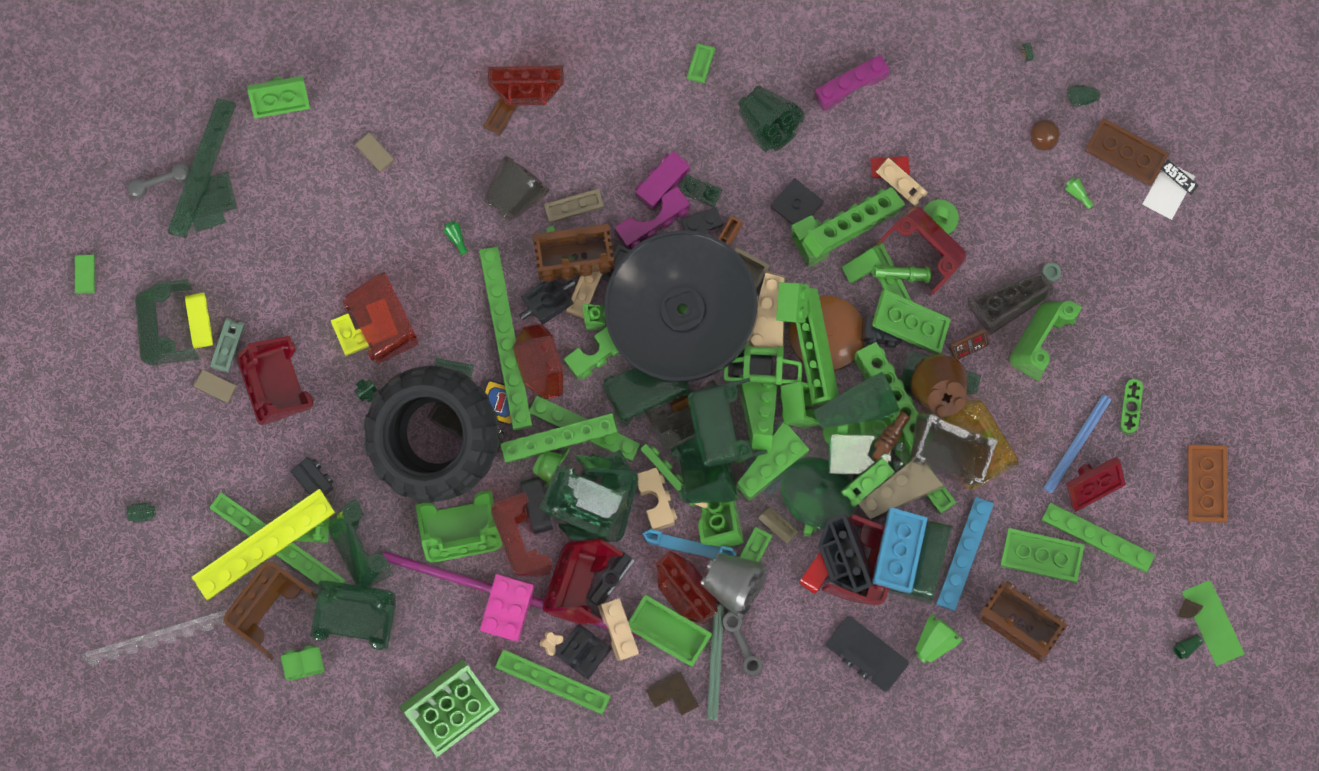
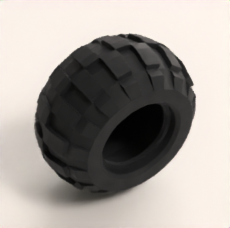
M444 366L415 367L389 379L374 395L368 414L365 416L363 427L365 430L364 447L367 457L369 456L374 467L373 470L380 480L388 484L399 495L420 502L450 500L473 489L492 467L491 464L499 447L498 417L489 401V396L482 387H479L466 374ZM430 402L448 404L456 412L462 424L463 442L461 450L454 459L445 463H431L423 460L413 451L408 440L407 430L412 415L421 406Z

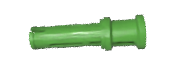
M874 265L872 274L873 277L906 279L909 282L923 281L924 283H929L931 269L929 266L919 268L914 265L908 267Z

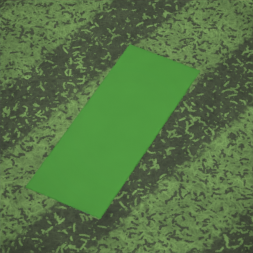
M1208 580L1182 591L1185 599L1203 606L1200 613L1194 616V619L1216 666L1244 655L1245 653L1211 581Z

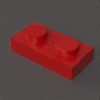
M908 156L870 159L872 178H882L876 173V170L887 158L891 159L910 176Z

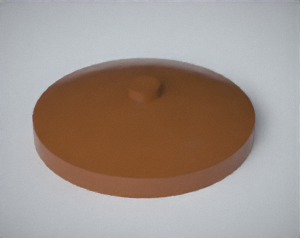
M820 296L819 299L833 369L836 371L850 365L854 361L853 357L856 352L863 349L865 342L861 341L863 319L858 310L846 300L834 296ZM791 322L789 328L790 344L797 358L804 363L796 323Z

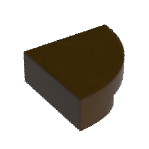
M1185 599L1178 617L1183 619L1192 618L1200 613L1203 606Z

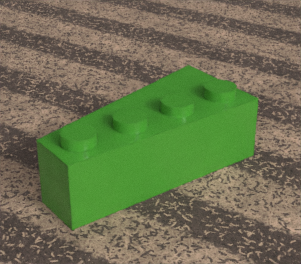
M739 382V394L741 395L745 421L748 426L751 448L771 451L777 385L776 383L749 382V384H743V382Z
M784 422L781 424L772 437L771 451L762 450L738 482L737 489L748 502L752 501L808 455V447L788 424H784Z

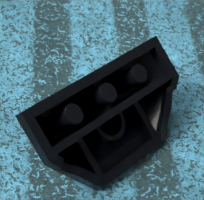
M843 513L828 519L818 547L831 582L853 593L872 587L871 567L859 535L847 514Z

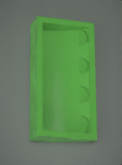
M644 595L628 622L631 632L690 667L694 666L712 637V633L647 595Z

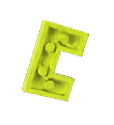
M384 299L366 306L373 323L355 330L349 314L331 320L345 356L399 335Z

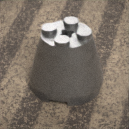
M718 553L715 560L711 559L707 566L709 572L707 576H704L701 586L734 615L744 618L751 609L749 604L754 602L756 596H759L768 574L765 569L768 566L758 561Z

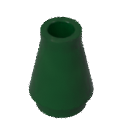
M1195 634L1192 637L1178 641L1173 647L1174 653L1181 660L1184 658L1188 659L1203 644V640L1198 634Z

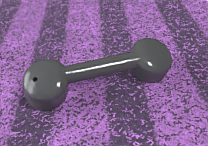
M178 163L168 173L145 181L139 178L133 179L128 184V192L132 198L141 199L145 196L148 187L173 178L180 184H187L192 180L193 173L188 165Z
M732 612L727 613L723 618V626L728 632L734 633L746 659L743 664L744 671L749 676H758L763 670V663L758 657L752 655L740 630L743 625L742 618L734 615Z

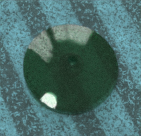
M818 457L802 458L793 463L783 476L781 493L784 503L789 511L806 525L824 529L828 519L846 513L849 517L855 506L853 507L849 503V498L841 493L842 489L852 482L843 469L829 460Z

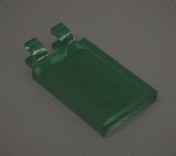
M830 434L829 473L862 474L877 461L872 458V455L877 449L874 444L880 436ZM897 442L892 450H903V443ZM891 452L888 455L882 454L881 457L885 459L893 470L902 469V462H891Z

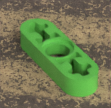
M1137 379L1129 380L1124 390L1120 429L1127 435L1135 433L1139 425L1143 385ZM1132 384H1136V388H1139V390H1136L1134 398L1131 397L1132 389L1129 388ZM1128 402L1135 403L1137 410L1134 412L1128 411L1126 404ZM1129 416H1136V418L1132 417L1131 424L1134 427L1128 430L1124 424H1127Z

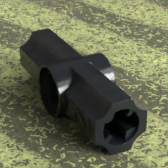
M624 552L622 556H617L608 570L603 573L602 578L587 596V599L596 606L603 604L613 590L618 587L620 581L634 564L635 560ZM614 575L616 577L615 583L608 584L606 577Z

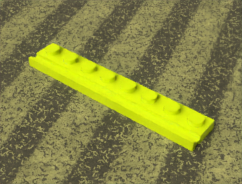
M318 489L192 576V579H194L206 600H210L336 512L321 489Z

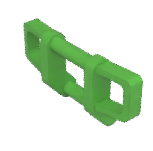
M746 345L744 357L736 358L732 362H744L743 378L728 377L727 366L724 368V380L726 382H743V384H749V382L776 383V385L792 384L802 380L801 362L783 359L784 346L769 348ZM751 354L777 355L776 375L750 374ZM783 363L798 366L797 380H782Z

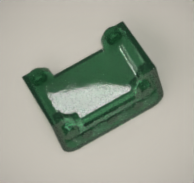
M636 368L616 377L609 376L603 380L604 383L602 384V389L621 428L629 425V421L632 419H638L639 415L671 400H676L677 396H691V388L688 382L659 380L640 372Z
M715 424L672 439L673 448H671L674 459L678 458L684 482L681 485V490H679L682 501L690 504L724 503L738 500L730 454Z
M564 465V468L557 466L539 509L553 518L615 543L629 501L628 491L619 487L616 490L609 489L578 476L574 473L575 469Z
M354 499L343 506L330 522L328 529L355 584L360 589H367L394 576V573L383 554L376 553L369 557L367 556L355 532L360 529L359 521L365 515L357 499Z
M927 521L912 592L906 593L889 588L888 593L931 604L951 534V525Z
M326 580L319 581L310 637L323 641L329 638L330 634L368 640L371 647L376 650L388 649L396 608L395 593L388 590Z

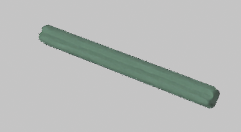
M714 604L707 714L709 720L718 719L724 605Z

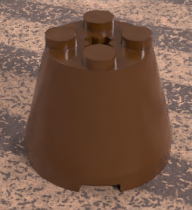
M935 354L924 358L916 365L917 368L910 379V387L919 404L940 417L954 415L965 407L968 375L959 360L944 356L943 354Z

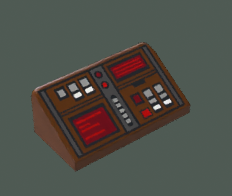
M983 328L951 343L949 350L954 359L959 360L987 347L989 341L986 330Z

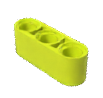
M205 293L186 295L185 302L193 348L212 346L213 339Z

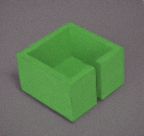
M812 215L793 224L790 235L808 268L829 257L828 252L816 258L803 241L808 235L807 231L810 228L821 226L818 219L814 220Z
M800 381L781 386L780 398L783 405L782 418L784 424L802 429L824 425L821 407L805 410L806 407L818 405L812 404L807 383Z

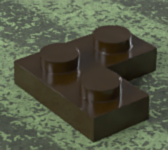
M681 672L646 690L655 708L673 699L681 716L699 707Z

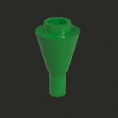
M452 221L444 225L445 229L443 232L457 246L461 256L467 254L468 251L463 243L460 223Z

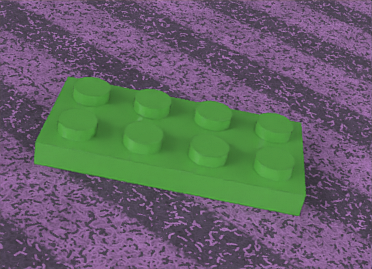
M883 290L872 326L934 354H941L951 319L890 291Z
M1008 528L1000 567L1077 583L1085 545Z

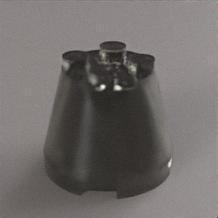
M505 155L500 161L485 194L486 199L484 202L492 208H498L500 210L498 213L506 220L511 221L544 198L550 189L542 185L543 182L525 167L515 163L514 159Z

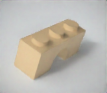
M657 468L635 474L640 495L652 494L659 501L655 508L647 510L651 529L658 531L674 526V520L677 519L674 508L670 509L668 502L671 501L668 490L664 491L662 485L665 483L663 474L661 472L658 473Z
M620 598L598 605L602 620L609 629L612 639L611 645L617 661L639 654Z

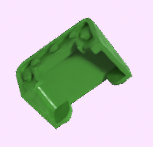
M1071 301L1043 302L1013 349L1009 358L1011 365L1039 382L1050 361L1049 354L1040 348L1052 326L1057 329L1068 324L1073 326L1082 307Z
M492 490L481 491L476 494L472 504L436 510V506L429 502L416 505L421 542L425 558L429 562H441L492 552L502 546Z

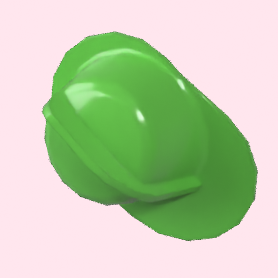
M570 447L565 448L561 454L544 452L537 458L533 467V473L545 481V487L552 481L557 468L566 457Z

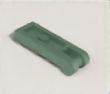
M226 318L210 368L226 373L230 372L245 329V323L240 321L236 323L233 322V319ZM229 330H236L235 334L229 333Z

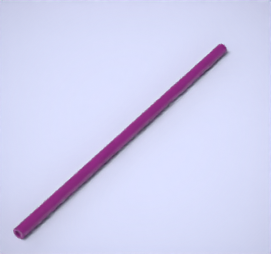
M384 551L382 561L487 593H491L493 584L386 551ZM532 596L530 606L543 609L544 599ZM594 615L601 619L600 623H594L593 625L608 629L607 625L604 624L602 617ZM632 632L633 637L641 639V637Z

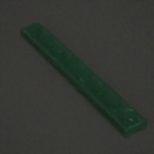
M217 98L168 227V234L187 238L234 113L235 102Z

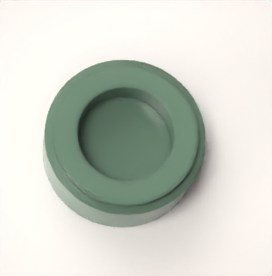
M1047 263L1042 269V277L1047 282H1055L1061 275V269L1056 263Z

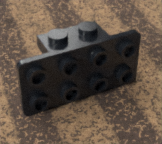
M851 616L845 618L826 643V647L839 656L843 664L849 668L853 667L858 671L857 674L864 680L868 679L884 692L889 691L909 665L908 660Z

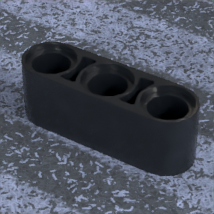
M539 477L521 481L520 484L534 535L553 530Z

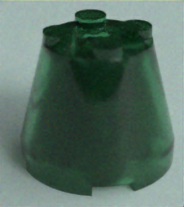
M760 85L756 86L747 97H743L738 103L740 106V117L756 144L764 152L772 149L777 151L786 146L797 135L795 130L799 123L804 121V111L796 103Z

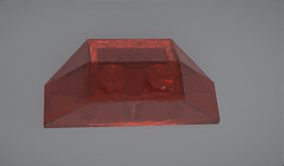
M563 65L488 67V86L507 106L546 105L564 85Z
M542 324L524 327L513 346L524 384L541 395L543 399L562 396L563 368L553 335Z
M670 550L656 562L658 588L679 615L690 621L704 624L718 612L716 598L701 586L703 577L690 561Z

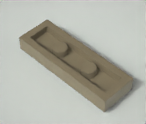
M599 189L544 204L549 224L603 209L604 205Z

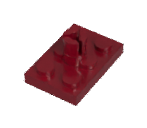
M1117 456L1105 461L1094 469L1089 463L1082 465L1078 470L1079 477L1073 478L1066 483L1071 506L1075 512L1126 485L1121 462Z

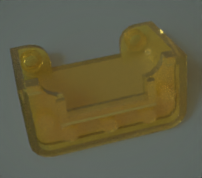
M979 399L967 401L965 407L951 416H945L932 425L936 438L948 441L965 469L966 473L964 474L963 482L971 491L978 489L1019 464L1015 452L986 405Z

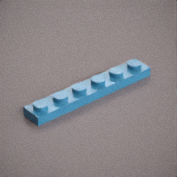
M975 497L937 601V606L955 612L994 503Z

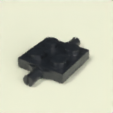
M556 279L550 282H542L522 295V300L527 305V309L518 314L520 319L523 321L530 315H533L543 325L572 306L574 303L567 291L576 286L574 280L571 279L565 284L557 282Z

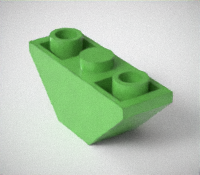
M582 305L587 330H603L607 327L604 305Z

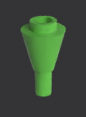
M1073 177L1065 183L1067 187L1064 190L1078 200H1081L1088 209L1094 205L1088 198L1080 178L1075 179Z

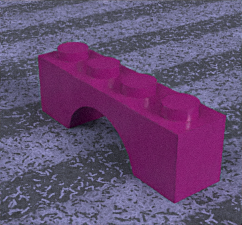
M880 54L816 88L814 96L822 110L826 111L839 104L846 96L857 89L867 85H874L889 77L890 69Z
M678 187L661 196L662 210L655 219L648 222H639L629 217L614 227L615 234L626 248L633 249L644 239L655 236L662 227L666 229L671 226L674 219L678 217L681 219L689 213L690 204Z

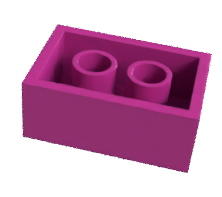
M500 573L496 574L480 631L519 641L536 584Z

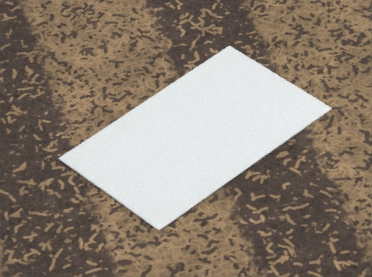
M1179 168V169H1180L1181 171H1183L1188 177H1190L1192 180H1194V178H1195L1194 175H1192V174L1186 172L1185 170ZM1161 170L1143 205L1172 220L1187 191Z

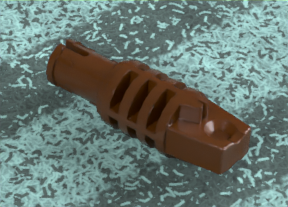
M900 412L893 424L885 428L874 444L877 449L872 458L878 461L883 453L888 455L901 438V431L911 419L908 415Z

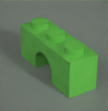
M607 327L594 336V341L599 346L596 354L589 356L584 354L580 348H577L564 358V364L577 380L588 378L592 374L591 371L596 367L601 368L607 363L609 357L612 355L615 357L620 354L609 335Z

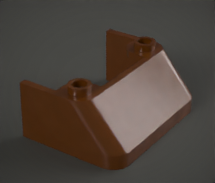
M266 562L259 568L227 610L223 618L224 623L248 644L272 660L274 657L261 646L265 634L257 626L259 621L280 594L287 599H293L303 591L316 601L319 597L313 590L275 563Z

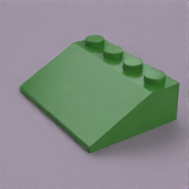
M460 660L399 706L436 757L500 710L463 660Z

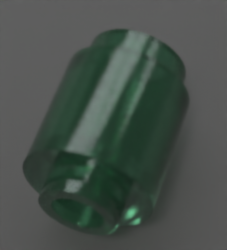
M151 502L134 503L131 506H127L128 521H133V523L153 521V517H156L155 505L152 506Z

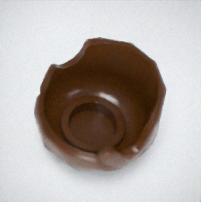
M1041 120L1034 123L1031 129V142L1037 149L1050 150L1058 143L1059 129L1054 122Z

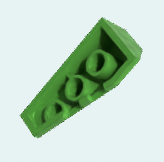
M728 467L708 471L706 482L708 505L707 508H701L702 515L698 524L701 543L717 547H731L743 544V534Z

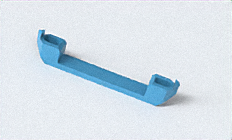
M651 529L642 533L646 542L650 545L715 559L718 553L737 557L733 548L705 545L695 541L664 535L660 531Z

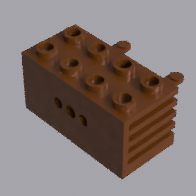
M609 224L532 234L539 280H543V282L554 281V278L558 277L570 279L573 278V275L579 274L581 276H590L593 272L599 271L601 274H605L615 269ZM586 254L587 258L582 259L581 255ZM577 255L578 260L572 261L571 256Z
M1002 581L981 610L977 619L1042 663L1067 627V624L1059 615L1053 616L1049 613V609L1043 604L1039 603L1037 605L1032 601L1033 598L1027 593L1023 592L1021 594L1015 590L1016 586L1012 583ZM1015 615L1016 620L1011 619L1010 616ZM1019 620L1025 621V625L1023 627H1020L1018 625ZM1032 626L1033 630L1028 632L1026 627Z

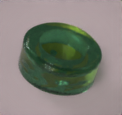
M1023 43L1024 61H1032V46L1030 43Z

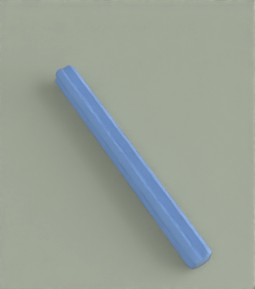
M1101 396L1047 481L1044 489L1049 493L1054 492L1111 402L1108 396Z

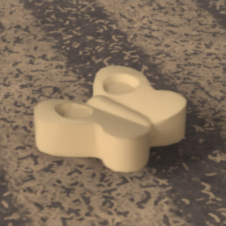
M547 631L545 639L540 641V646L545 648L548 655L553 656L556 652V644L562 643L564 638L559 634Z

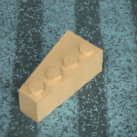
M769 271L765 273L758 299L756 325L747 345L769 348L784 346V322L776 321L779 282L785 283L786 276Z

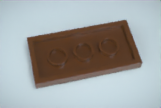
M1102 118L1085 149V152L1150 187L1153 185L1161 167L1170 154L1105 118Z

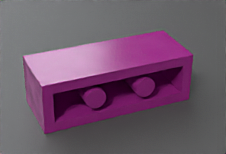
M674 151L670 155L666 154L661 159L660 166L658 168L654 167L649 172L647 180L645 182L641 181L635 188L636 198L652 211L661 203V196L671 191L690 171V165Z

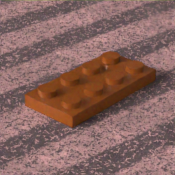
M1187 446L1188 522H1228L1227 446Z

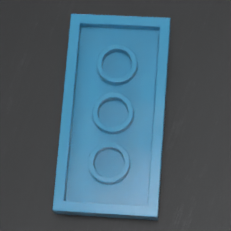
M892 507L889 508L873 584L906 593L912 592L927 517Z

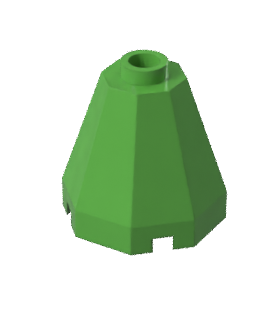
M935 614L928 618L915 649L918 652L916 656L924 663L927 661L933 662L958 646L963 640L961 636L956 638L958 633L943 620H935L937 617Z

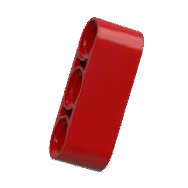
M819 552L799 582L800 585L814 594L818 592L829 576L821 552Z

